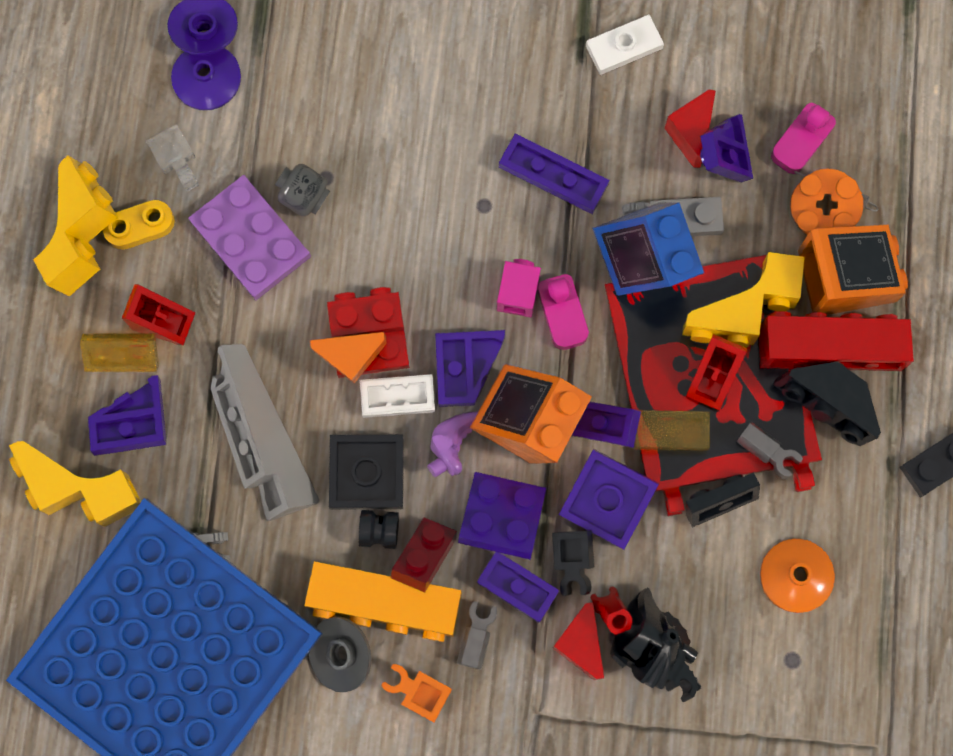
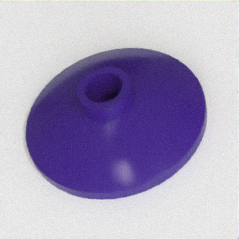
M183 0L171 11L167 27L172 42L179 49L193 55H209L224 49L231 43L237 33L238 20L233 7L225 0Z
M225 48L209 55H193L183 52L174 63L171 81L176 95L184 104L197 110H214L227 104L236 95L241 83V70L236 58ZM203 68L210 69L209 74L206 76H200L198 72Z

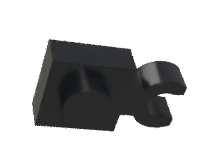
M592 530L552 533L554 569L565 570V576L560 583L562 596L572 594L571 585L573 581L579 583L581 595L590 594L592 585L588 576L585 575V569L594 568Z

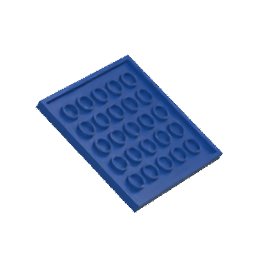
M144 498L6 681L101 756H232L323 633L154 503Z

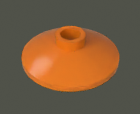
M788 539L778 543L768 551L761 565L760 580L766 596L773 604L788 612L804 613L818 608L828 599L834 587L835 573L829 556L817 544L804 539ZM796 568L805 570L806 578L804 581L795 579L794 570Z

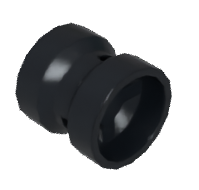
M362 510L359 523V547H371L374 544H382L385 549H396L399 531V512H387L382 516L376 515L372 510Z

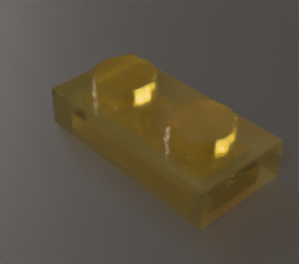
M155 333L82 334L80 339L84 372H157L159 360Z
M637 410L641 414L634 449L709 450V412Z

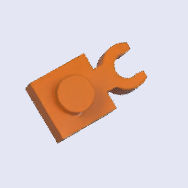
M392 664L391 669L401 675V681L396 686L383 682L381 685L383 689L389 693L396 694L402 692L406 694L401 705L435 723L453 689L421 671L412 680L402 666Z

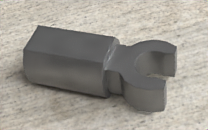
M752 422L736 441L767 464L769 461L773 464L774 471L782 479L787 480L792 474L784 468L783 460L790 459L797 465L803 460L797 451L791 449L784 450L780 447L781 443Z
M473 601L469 608L472 625L465 629L457 664L481 670L491 634L486 631L487 626L495 621L497 607L492 606L490 615L485 619H481L476 614L478 602Z

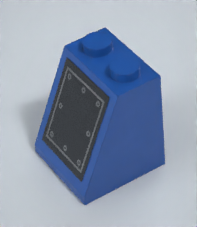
M658 202L592 228L616 295L618 296L670 287L704 273L679 202Z

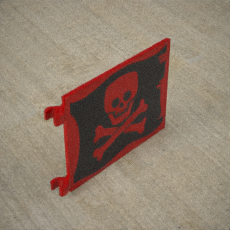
M767 255L702 266L703 274L673 286L618 296L612 283L605 284L630 407L641 412L636 435L645 476L659 483L655 492L662 491L664 493L667 516L679 515L685 510L679 490L680 487L727 479L740 474L748 475L753 472L759 473L774 470L773 464L769 461L767 464L736 442L751 422L779 441L781 448L784 450H795L802 456L803 460L799 465L790 459L783 460L784 468L791 467L793 469L796 492L808 491L812 489L811 487L815 486L809 463L821 461L822 457L811 411L799 403L788 400L782 394V391L773 385L776 378L791 369L760 368L759 337L754 345L749 344L746 347L747 352L720 411L686 397L709 344L695 342L690 339L691 336L682 335L683 326L688 314L693 310L752 288L761 278L763 262ZM763 305L761 323L769 314L779 311L770 310L768 305Z

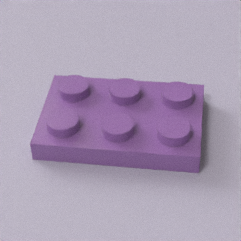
M242 175L188 217L191 224L255 301L311 258L309 251L245 175Z

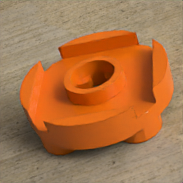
M820 169L805 176L795 187L790 200V212L798 228L806 235H808L810 230L818 228L852 227L859 222L862 216L863 196L856 180L844 172L836 169ZM825 194L831 195V201L837 203L836 209H831L829 215H823V210L816 207L817 201L823 200Z

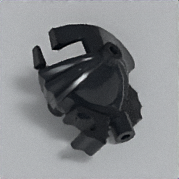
M647 587L640 591L626 609L632 617L631 629L615 635L610 655L622 668L625 666L630 667L634 677L651 688L663 689L665 686L667 691H671L680 686L683 691L681 700L686 702L695 697L696 692L701 689L697 677L694 676L693 671L685 663H693L698 652L689 646L691 641L688 638L687 630L681 625L679 619L673 617L670 612H661L653 599L650 589Z

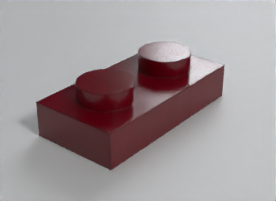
M424 517L393 566L391 579L425 593L455 543L457 531Z

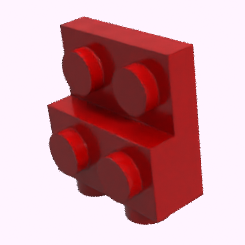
M380 287L370 290V296L356 298L355 293L345 292L336 294L334 301L327 302L332 338L384 332L387 344L362 375L410 368L399 292L392 293L391 288ZM337 370L338 378H344L345 376Z

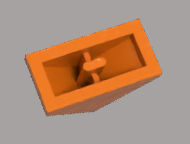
M384 332L310 340L312 350L354 384L387 344Z

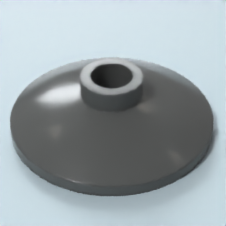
M332 617L323 620L316 626L323 634L309 652V660L313 672L324 686L335 692L344 693L355 690L364 683L370 672L371 650L369 642L359 626L347 618Z

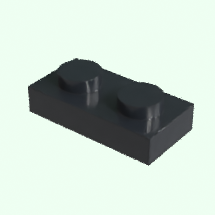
M953 433L899 467L920 498L953 477Z
M753 472L744 477L741 474L735 475L727 479L723 486L711 491L709 489H702L694 493L686 501V516L692 528L758 500L760 483Z

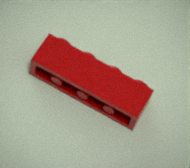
M786 311L773 312L760 325V368L795 369L838 361L849 370L902 371L914 362L911 319H898V316L894 314H883L876 318H862L861 314L848 313L841 315L839 318L827 317V314L822 312L809 313L805 317L791 316V313Z

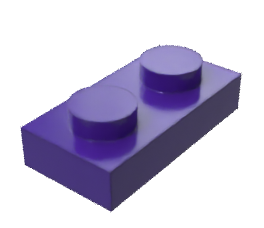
M589 402L572 436L633 448L641 412L629 408Z
M499 552L494 553L477 581L478 585L538 623L541 622L560 591Z

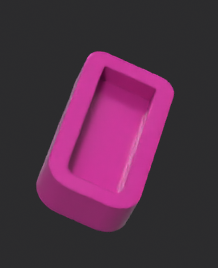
M808 103L774 146L771 153L772 161L790 174H796L794 171L800 172L833 130L836 124L835 118L820 105Z
M563 274L542 280L538 284V295L553 344L560 350L583 345L587 341L589 331L572 277L568 274Z

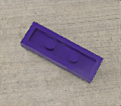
M516 133L499 161L500 169L592 215L610 181Z

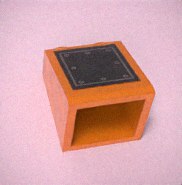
M889 224L810 230L798 249V255L805 257L803 275L812 313L822 312L832 315L895 303L906 293L905 290L908 288L907 275L904 269L899 268L897 260L899 255L898 240L895 235H891Z
M505 364L470 428L530 464L557 463L592 396L560 377Z

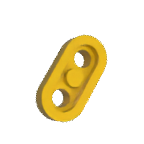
M151 200L115 212L117 218L103 229V234L114 248L121 250L129 249L168 235L174 227V214L166 203L159 200ZM152 213H160V218L157 221H149V216ZM119 224L126 225L124 232L115 233V228Z

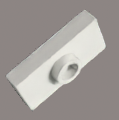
M646 15L586 41L587 50L600 75L659 51L664 46L650 15Z
M432 374L360 380L363 418L435 412Z

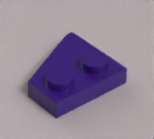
M505 330L435 333L439 407L474 406L505 340Z

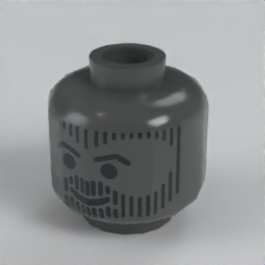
M298 164L293 170L286 167L275 186L280 188L278 201L300 216H307L311 212L316 215L330 193V190L326 189L327 179L305 164Z

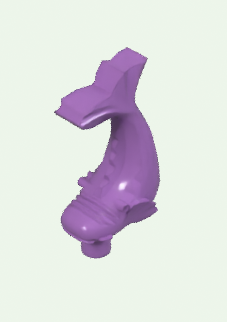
M478 412L456 415L443 421L434 429L430 449L438 459L427 465L434 477L439 476L446 470L451 476L461 473L462 464L458 458L460 445L462 444V439L472 432L470 426Z

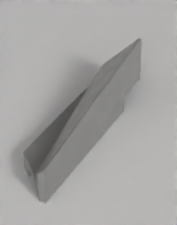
M221 345L217 351L222 361L221 372L219 375L212 377L210 389L244 489L259 486L267 521L278 519L317 504L319 498L245 345Z

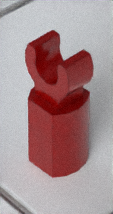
M610 587L609 595L597 597L594 593L590 598L595 612L601 615L610 632L617 635L631 629L632 617L621 601L616 587Z

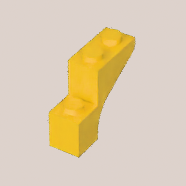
M69 155L60 162L58 167V218L55 233L45 249L33 259L46 285L67 296H71L101 270L93 257L96 252L89 242L117 218L115 211L110 205L113 202L112 197L103 187L99 186L96 180L99 177L96 170L86 161L80 163Z
M768 252L763 262L761 278L756 285L747 291L691 311L683 326L682 335L691 336L690 339L699 343H709L713 334L745 348L749 344L754 345L760 334L763 305H768V308L774 311H788L790 308L794 309L799 302L805 257Z
M17 441L9 445L13 453V457L9 458L10 464L19 478L24 476L29 489L25 490V495L34 510L39 508L41 512L51 515L85 498L81 502V506L90 522L95 520L96 523L106 527L133 513L141 503V499L129 475L121 469L105 477L82 478L74 475L24 441Z

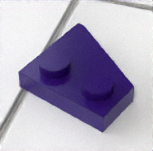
M741 114L725 119L700 136L702 143L700 156L707 171L740 183L753 179Z
M158 375L148 378V384L134 393L129 394L126 392L115 399L111 406L103 407L88 417L90 451L94 456L167 445L161 380Z

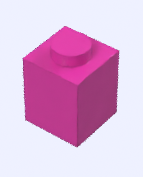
M514 259L513 262L505 261L497 300L498 312L532 318L540 278V267H534L535 264L524 259Z

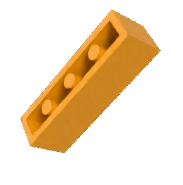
M314 561L304 606L308 609H313V617L329 619L338 614L350 617L349 620L358 626L371 628V623L374 621L386 624L385 631L407 635L408 629L423 631L422 638L444 642L445 636L453 637L462 591L430 584L424 593L391 579V576Z

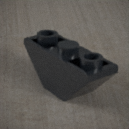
M838 361L791 369L773 382V385L780 389L788 400L804 406L811 411L812 416L816 420L832 426L849 443L862 446L877 439L881 433L867 382Z

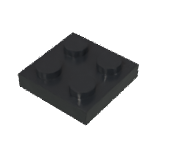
M403 434L330 435L329 509H403Z

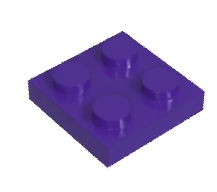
M593 449L559 515L586 530H592V533L624 550L659 483Z
M475 472L458 543L531 560L546 488Z

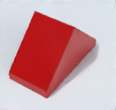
M709 89L668 116L664 129L694 168H700L702 164L700 136L709 131L716 90Z
M134 284L122 319L133 331L183 346L196 312L139 284Z
M713 334L686 397L720 411L744 359L747 348Z
M593 602L585 603L552 648L593 680L604 679L594 605Z

